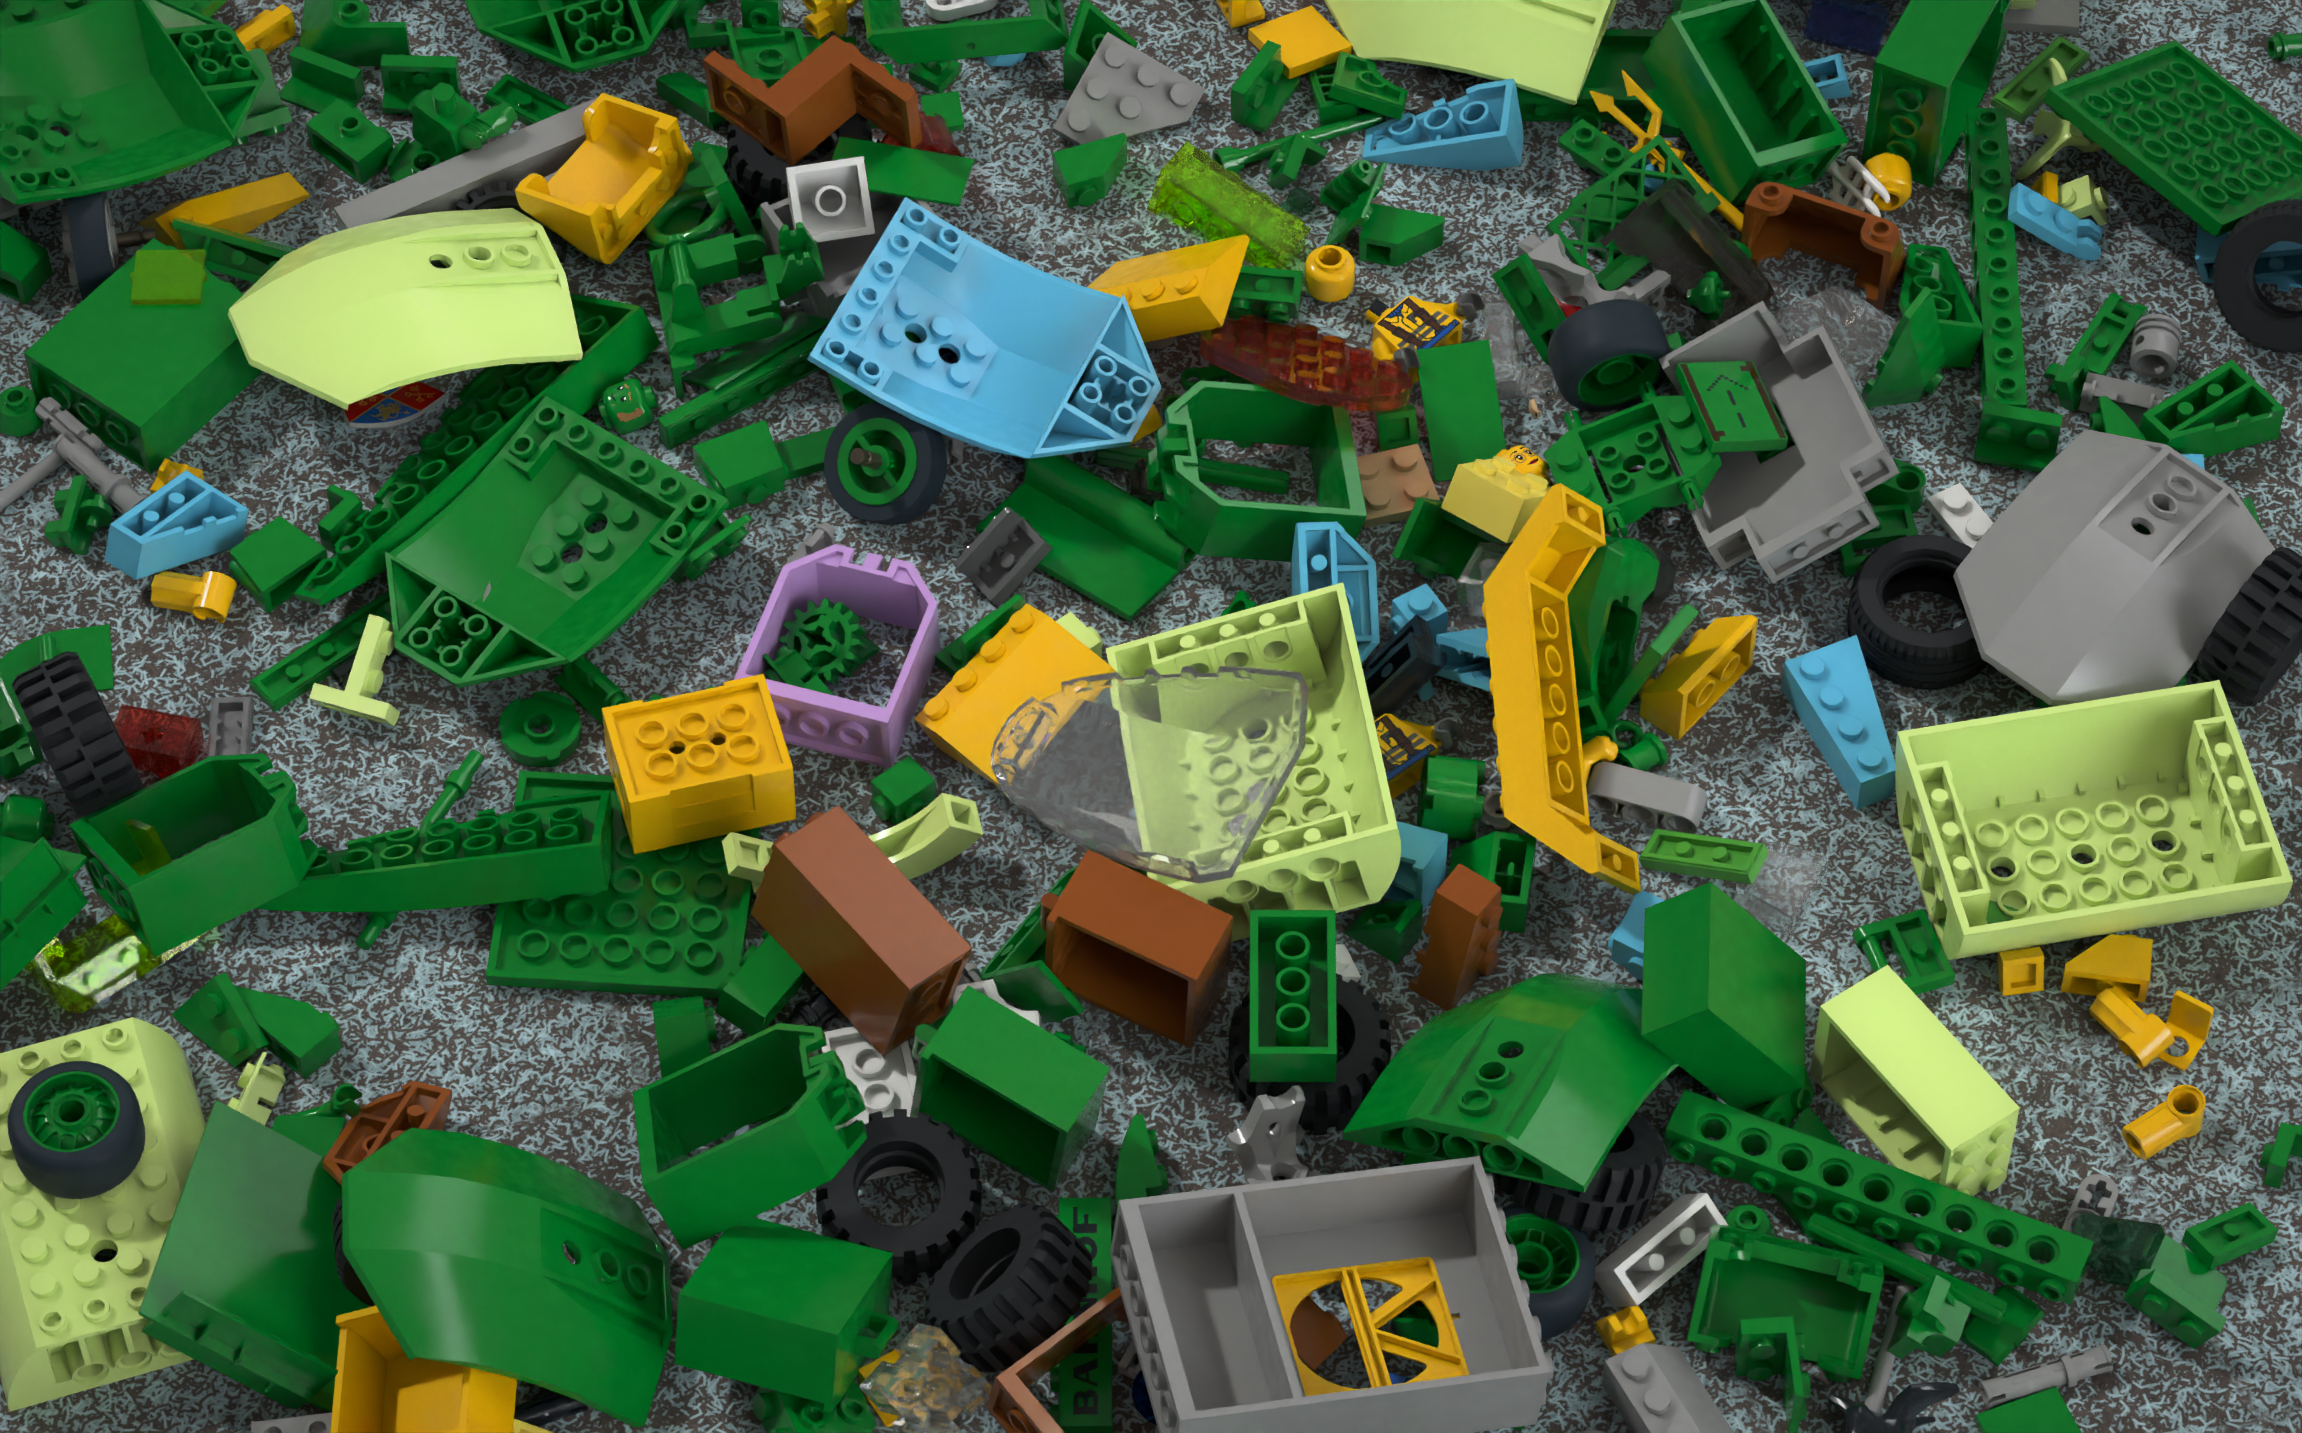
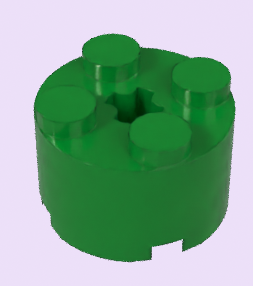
M1426 755L1420 782L1423 783L1421 795H1418L1416 826L1448 834V840L1464 842L1476 840L1478 819L1482 818L1484 794H1479V785H1482L1484 781L1485 761L1441 755Z

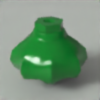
M1709 271L1705 273L1695 287L1687 289L1686 298L1688 305L1698 308L1708 320L1715 321L1724 312V299H1730L1731 294L1730 291L1723 290V280L1719 278L1718 273Z

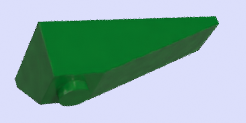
M1910 243L1907 250L1898 305L1902 315L1905 313L1925 286L1930 288L1933 292L1946 357L1943 367L1949 369L1956 366L1970 368L1984 328L1950 255L1944 247Z

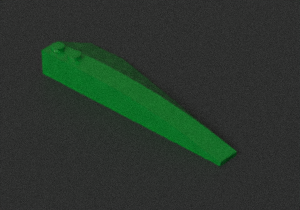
M608 790L527 800L514 803L515 811L496 815L494 808L478 811V818L458 824L456 821H453V818L438 820L426 829V834H419L418 828L412 826L346 841L348 849L327 853L326 846L319 847L318 856L298 887L254 909L303 912H389L445 909L529 899L551 901L562 895L570 894L593 896L603 890H608L611 875V793Z

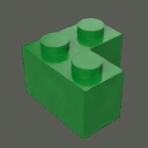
M703 996L652 1002L662 1078L711 1055L709 1041L717 1040L713 1006L704 1007Z

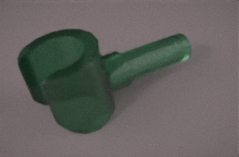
M1295 188L1288 195L1287 201L1260 212L1259 215L1265 221L1294 210L1300 217H1303L1315 210V206L1312 203L1313 197L1306 190Z

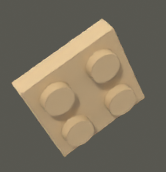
M1418 444L1356 457L1367 514L1363 524L1364 528L1408 519L1418 497L1440 500Z

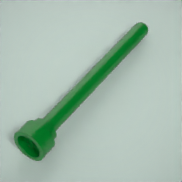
M1371 111L1297 134L1309 136L1315 139L1317 143L1381 124L1385 122L1386 115ZM1295 134L1240 150L1238 147L1232 148L1231 146L1216 149L1213 151L1214 165L1217 170L1223 168L1224 173H1220L1222 179L1236 176L1239 174V170L1244 169L1246 164L1270 158L1275 150L1280 148L1282 143Z

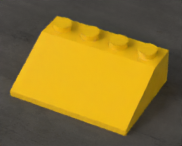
M1244 234L1118 261L1087 287L1117 297H1122L1124 294L1144 343L1219 328L1223 326L1250 239Z
M1026 603L1010 617L1009 622L992 639L982 646L981 650L964 668L958 670L952 680L926 703L924 709L914 720L942 752L999 788L1004 789L1112 678L1116 671L1051 617Z

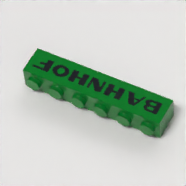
M1111 1197L1059 1198V1215L1055 1216L1089 1250L1093 1267V1277L1089 1281L1090 1288L1087 1296L1081 1299V1307L1075 1316L1071 1315L1066 1324L1112 1292V1259L1110 1256L1112 1244ZM1112 1323L1061 1360L1059 1366H1055L1050 1370V1392L1059 1393V1405H1050V1416L1064 1433H1113Z

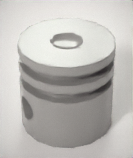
M2149 314L2141 317L2136 322L2129 360L2130 368L2135 374L2157 379H2165L2174 374L2177 367L2182 334L2180 324L2175 319L2162 314Z

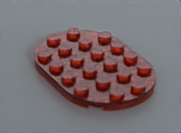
M1242 315L1240 321L1225 319L1222 327L1201 331L1199 353L1203 358L1226 371L1288 398L1321 406L1322 403L1329 406L1344 407V410L1386 411L1400 408L1409 402L1412 379L1401 370V363L1393 360H1380L1374 357V352L1369 349L1348 346L1344 338L1319 334L1318 328L1314 325L1298 323L1295 327L1264 322L1262 318L1254 315Z

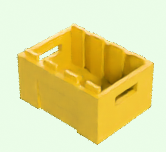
M764 674L723 682L724 686L643 703V700L602 708L607 762L634 854L796 819L793 766Z

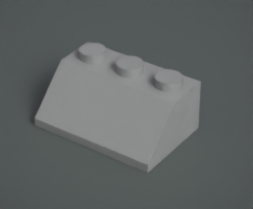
M1641 1343L1604 1361L1602 1386L1632 1433H1734L1679 1347Z

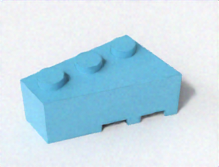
M1397 821L1401 839L1400 863L1395 878L1383 897L1392 902L1418 899L1423 905L1424 911L1434 897L1435 891L1444 882L1446 877L1448 834Z

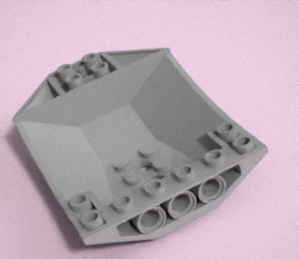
M2085 429L2006 508L1962 561L1953 577L1981 658L1995 667L2000 673L2027 689L2035 697L2040 698L2049 705L2060 706L2175 687L2195 664L2197 656L2204 646V642L2211 634L2213 627L2221 618L2229 603L2234 599L2255 569L2262 564L2268 555H2271L2275 548L2234 489L2168 445ZM2144 525L2151 534H2141L2132 526Z

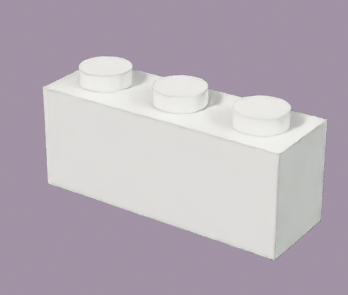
M1707 1193L1681 1195L1598 1264L1594 1279L1615 1307L1638 1306L1706 1249L1712 1225H1729Z

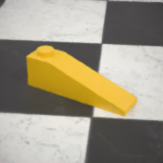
M289 172L172 203L141 220L139 223L144 229L155 228L158 241L166 246L171 245L175 247L185 258L192 261L188 248L178 231L172 226L173 219L180 217L246 234L308 199L310 194Z

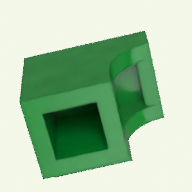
M1936 1274L1913 1293H1905L1899 1301L1895 1311V1315L1899 1316L1887 1351L1900 1359H1903L1914 1349L1923 1350L1929 1354L1941 1357L1958 1344L1971 1307L1954 1298L1949 1291L1951 1282Z

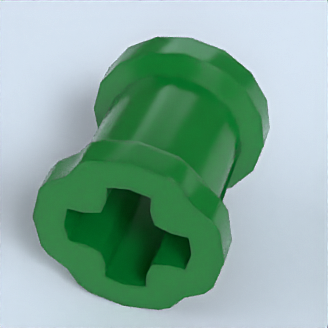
M1647 732L1641 736L1640 742L1630 749L1619 750L1614 763L1648 771L1655 765L1661 767L1668 763L1669 758L1662 741L1656 735Z

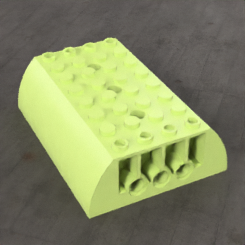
M1343 582L1106 648L1108 664L1116 671L1111 680L1148 877L1232 915L1231 942L1250 937V910H1335V913H1339L1381 900L1393 882L1399 867L1401 839ZM1255 729H1267L1260 736L1250 737V733ZM1267 790H1279L1273 797L1262 798L1263 793Z
M2220 680L1897 732L1895 780L1899 825L1932 927L1948 960L2276 907L2285 901L2291 890L2293 880ZM2164 840L2169 842L2173 849L2161 851L2155 848L2152 843ZM2078 853L2087 854L2093 859V862L2080 864L2072 856ZM2003 866L2010 869L2013 874L2009 877H1999L1991 869ZM1989 901L1997 902L1999 909L2004 914L2013 916V920L1987 924L1986 917ZM2003 905L2018 909V911H2010ZM1946 917L1943 931L1938 923V919Z
M131 1017L0 1053V1378L9 1412L193 1360V1358L143 1333V1327L150 1320L138 1314L206 1126L184 1050L170 1034L146 1021ZM71 1061L98 1063L120 1074L130 1084L136 1094L145 1125L144 1150L132 1173L115 1188L103 1194L83 1199L56 1197L32 1185L17 1165L8 1135L7 1122L9 1110L21 1087L40 1071L56 1064ZM113 1249L117 1251V1255L111 1261L98 1262L94 1260L95 1255L101 1250Z

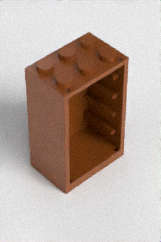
M839 805L826 813L822 811L815 813L805 822L801 829L793 834L787 831L779 836L771 847L773 852L763 870L765 875L755 893L757 897L751 915L882 1056H885L912 1038L918 1025L928 1024L930 1026L945 1016L972 950V947Z

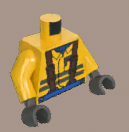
M1477 291L1466 292L1457 302L1450 304L1422 301L1414 296L1405 297L1394 308H1390L1380 300L1373 302L1366 312V319L1374 324L1371 350L1378 370L1385 374L1398 373L1407 383L1413 386L1419 381L1418 367L1421 366L1416 350L1462 343V320L1466 319L1467 322H1473L1477 318L1476 311L1485 308Z
M1383 714L1374 720L1392 800L1420 781L1426 755H1438V746L1440 745L1446 750L1450 749L1453 746L1451 738L1464 735L1455 717L1443 718L1434 726H1425L1400 720L1392 714Z

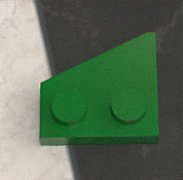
M226 972L213 977L172 1014L175 1020L235 1068L250 1061L269 1044Z

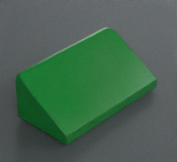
M679 71L659 76L656 79L657 95L710 130L714 131L725 121L708 123L703 104V90L708 88L689 74Z

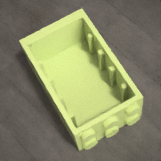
M1889 965L1884 966L1820 1006L1810 1075L1893 1167L1974 1196L1983 1189L1991 1192L2005 1181L2020 1107Z

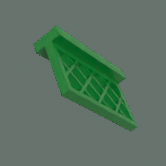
M1658 134L1544 228L1550 236L1554 234L1559 235L1565 246V254L1572 263L1591 270L1595 274L1598 286L1601 289L1613 291L1714 210L1721 202L1712 191L1708 194L1704 191ZM1653 148H1656L1665 160L1664 173L1646 170V155ZM1637 161H1639L1638 169L1630 168ZM1621 174L1638 176L1636 195L1618 193V180ZM1645 177L1664 180L1662 199L1644 196ZM1671 181L1684 183L1693 196L1686 202L1670 200ZM1611 183L1610 191H1603ZM1593 197L1610 199L1609 218L1590 215V203ZM1617 200L1636 202L1635 222L1616 219ZM1643 204L1662 206L1661 222L1658 225L1642 223ZM1583 206L1582 214L1575 213L1579 208ZM1669 207L1677 208L1669 215ZM1566 219L1582 221L1581 241L1568 239L1558 226ZM1589 223L1608 225L1607 244L1588 242ZM1615 226L1634 229L1633 245L1630 248L1614 246ZM1641 230L1649 231L1641 238ZM1587 249L1606 252L1605 268L1598 274L1586 262ZM1613 253L1621 254L1613 261Z

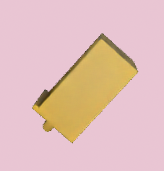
M376 1306L336 1316L335 1324L340 1327L336 1366L338 1373L335 1376L330 1433H513L517 1379L462 1365L416 1357L409 1360Z

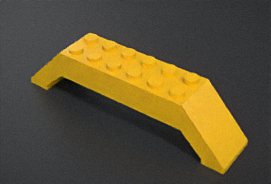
M1559 483L1551 486L1483 585L1484 602L1482 604V613L1486 620L1488 635L1485 647L1490 659L1491 678L1489 680V689L1494 700L1495 716L1493 718V729L1497 736L1499 753L1496 758V765L1501 775L1502 786L1500 806L1506 819L1587 873L1633 895L1641 892L1637 852L1601 835L1590 826L1568 606V594L1598 547L1606 545L1603 510L1601 506Z

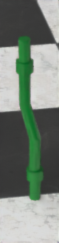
M471 750L458 770H453L443 783L444 790L422 820L418 831L419 834H426V829L438 820H443L455 801L465 796L472 785L471 778L484 761V757L480 752ZM398 911L369 912V921L355 940L357 946L363 950H369L382 930L388 929L394 922Z

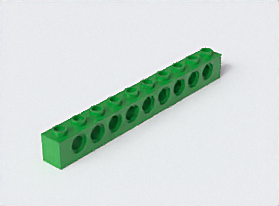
M1967 108L1963 142L1975 311L1984 328L1977 347L1981 407L1983 409L1984 401L2027 408L2014 223L2008 220L2011 174L2006 108Z
M1684 1089L1665 1129L1664 1144L1667 1154L1680 1162L1696 1164L1711 1170L1720 1177L1733 1178L1752 1185L1762 1193L1776 1194L1792 1200L1802 1208H1813L1832 1215L1842 1223L1856 1224L1872 1230L1882 1238L1895 1239L1903 1243H1914V1246L1922 1253L1941 1256L1957 1262L1958 1265L1967 1270H1978L1997 1277L2007 1285L2021 1286L2037 1292L2050 1301H2061L2072 1306L2089 1265L2094 1245L2092 1240ZM1708 1137H1713V1138H1716V1139H1718V1140L1712 1141V1140H1709V1139H1707V1138H1708ZM1748 1152L1757 1153L1758 1156H1752V1155H1749V1154H1747V1153H1748ZM1787 1168H1797L1800 1171H1792ZM1828 1183H1837L1841 1186H1832ZM1868 1198H1877V1199H1879V1200H1881V1201H1880V1202H1875V1201H1872V1200H1870V1199H1868ZM1910 1213H1917L1923 1217H1914ZM1953 1228H1955V1229H1960V1230H1962L1963 1232H1961V1233H1959V1232H1954V1231H1952L1951 1229H1953ZM1991 1244H2000L2005 1248H1997ZM2034 1259L2043 1260V1261H2045L2046 1263H2045V1264L2037 1263V1262L2034 1261Z

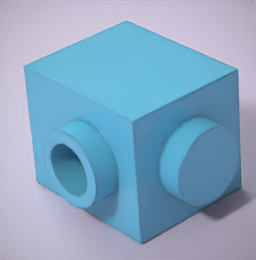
M1427 584L1392 600V613L1389 625L1394 635L1416 614L1429 623L1434 644L1436 643L1437 634L1447 633L1448 610Z

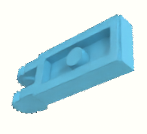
M2017 183L2010 189L2009 221L2066 254L2069 253L2083 260L2095 261L2100 258L2101 248L2096 243L2102 239V230L2099 225H2096L2090 219L2078 220L2079 217L2070 211L2058 206L2021 183Z

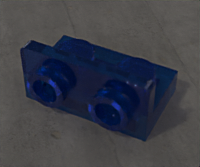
M1814 0L1805 28L1804 39L1877 57L1885 29L1889 27V11L1884 10V6L1872 1H1863L1862 4L1848 0Z

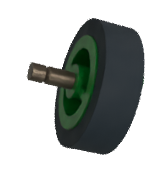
M879 402L860 406L847 414L832 432L824 456L826 483L837 504L856 518L884 525L907 523L927 511L940 494L947 472V453L941 434Z

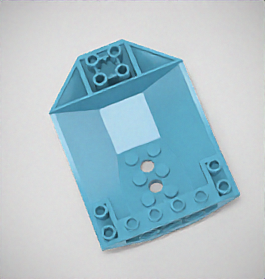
M907 197L904 198L807 358L808 361L871 399L913 421L987 451L1028 459L1129 446L1162 388L1124 294L1122 297H1117L1084 287L1009 257L969 236ZM905 332L915 333L919 336L922 343L910 341L906 337ZM949 348L953 350L958 357V362L950 364L943 361L939 356V349Z

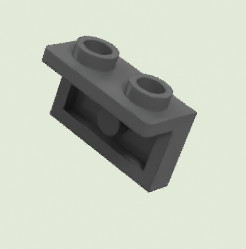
M1005 507L990 521L986 529L974 542L963 550L962 555L954 562V566L966 575L992 603L999 607L1053 547L1026 519L1011 508Z

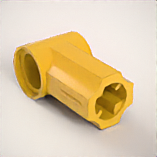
M162 571L157 575L155 574L153 578L151 602L154 607L190 612L200 620L212 618L217 619L218 623L221 624L226 621L237 583L231 577L213 571L204 572L202 577Z
M2117 986L2104 989L2096 996L2094 1003L2089 1008L2090 1015L2117 1040L2120 1049L2125 1055H2131L2137 1061L2136 1066L2139 1069L2146 1067L2175 1043L2172 1032L2158 1016L2153 1013L2146 1015Z
M2191 1085L2174 1087L2169 1092L2166 1101L2123 1127L2122 1136L2127 1146L2138 1158H2142L2145 1161L2180 1138L2195 1136L2200 1132L2203 1125L2206 1106L2205 1096L2202 1091ZM2186 1110L2191 1112V1114H2183L2178 1111Z

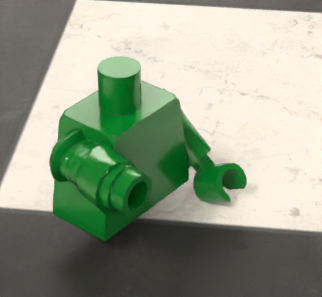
M448 83L437 84L431 90L427 89L419 92L409 103V110L413 114V138L443 161L470 150L481 149L482 145L487 144V140L490 138H496L509 132L512 124L518 119L517 113L507 102H502L498 106L495 105L479 114L477 109L456 94L452 85Z
M344 1083L336 1089L331 1100L318 1107L292 1115L277 1116L271 1129L325 1158L347 1125L346 1118L343 1117L346 1114L350 1117H356L359 1114L360 1106L354 1101L361 1098L362 1093L353 1085Z

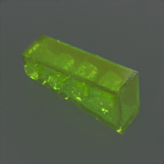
M1188 141L1161 169L1147 207L1148 211L1156 215L1162 210L1176 217L1173 223L1184 229L1192 225L1203 231L1206 240L1209 242L1246 234L1250 241L1244 260L1258 267L1285 269L1304 248L1311 230L1299 217L1289 214L1275 204L1268 195L1258 192L1244 182L1238 174L1227 170L1214 161L1207 152L1197 149Z

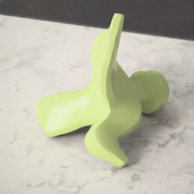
M2050 58L2048 60L2052 87L2067 82V76L2060 62L2055 58ZM2041 108L2034 122L2033 134L2034 136L2046 135L2048 139L2023 164L2015 178L2018 180L2027 178L2063 147L2076 146L2082 152H2097L2102 147L2097 143L2087 140L2083 136L2082 131L2069 121L2061 119L2054 112L2049 113Z

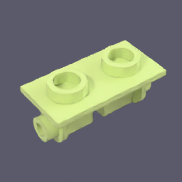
M262 1052L255 1065L247 1062L237 1082V1086L244 1088L239 1100L231 1097L227 1105L264 1126L272 1110L257 1103L261 1101L273 1107L286 1081L284 1076L285 1070L281 1066L271 1064L268 1067L262 1064L267 1054L266 1052Z

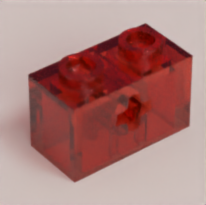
M122 704L114 722L135 768L154 773L161 779L195 764L205 741L200 719Z

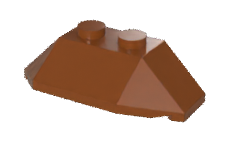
M410 1081L401 1086V1091L384 1095L361 1107L359 1114L356 1117H351L322 1161L323 1169L342 1186L343 1173L406 1130L419 1128L444 1131L452 1100V1089Z

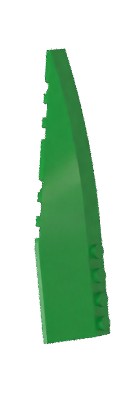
M570 293L583 352L582 360L505 364L486 367L457 395L459 400L463 402L455 410L454 408H447L439 417L442 423L440 428L434 433H426L419 441L421 451L418 454L407 456L373 497L377 503L371 511L362 510L354 520L357 525L356 530L349 536H341L333 547L336 554L332 558L321 560L294 593L296 598L322 606L387 569L385 551L388 553L393 551L445 509L495 458L545 396L581 416L593 410L597 406L598 400L602 398L604 389L623 382L624 377L637 365L644 363L650 357V353L661 344L642 306Z

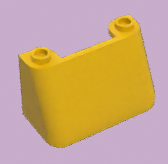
M601 93L583 113L582 124L586 140L548 182L545 177L539 174H529L520 181L515 189V194L520 208L591 259L604 264H611L682 185L687 175L688 160L676 117Z

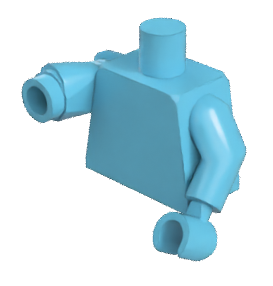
M1487 628L1437 634L1435 647L1446 653L1448 660L1446 665L1435 676H1441L1490 691L1491 667L1485 647L1488 640ZM1431 680L1418 691L1421 701H1426L1434 695Z

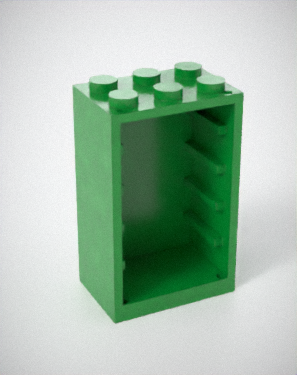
M1728 0L1718 4L1709 2L1696 10L1689 12L1679 10L1670 14L1665 19V25L1658 35L1650 40V46L1641 57V61L1716 191L1733 206L1745 204L1755 186L1763 182H1775L1798 189L1819 181L1848 144L1849 140L1766 0Z

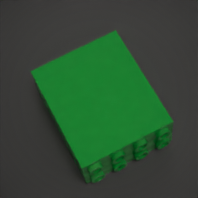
M153 238L24 352L33 393L41 400L52 397L62 406V412L66 409L89 429V435L94 433L102 440L105 446L151 475L163 463L165 458L168 459L263 372L249 365L228 316L229 308L244 294L233 283L229 281L224 282L212 275L204 265L200 263L195 264L185 258L175 247L171 245L166 246Z

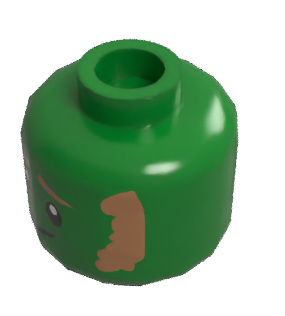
M635 378L604 389L602 393L603 400L598 402V407L609 431L615 429L620 435H626L651 425L654 421L653 409L659 407L651 385L643 387L642 383Z

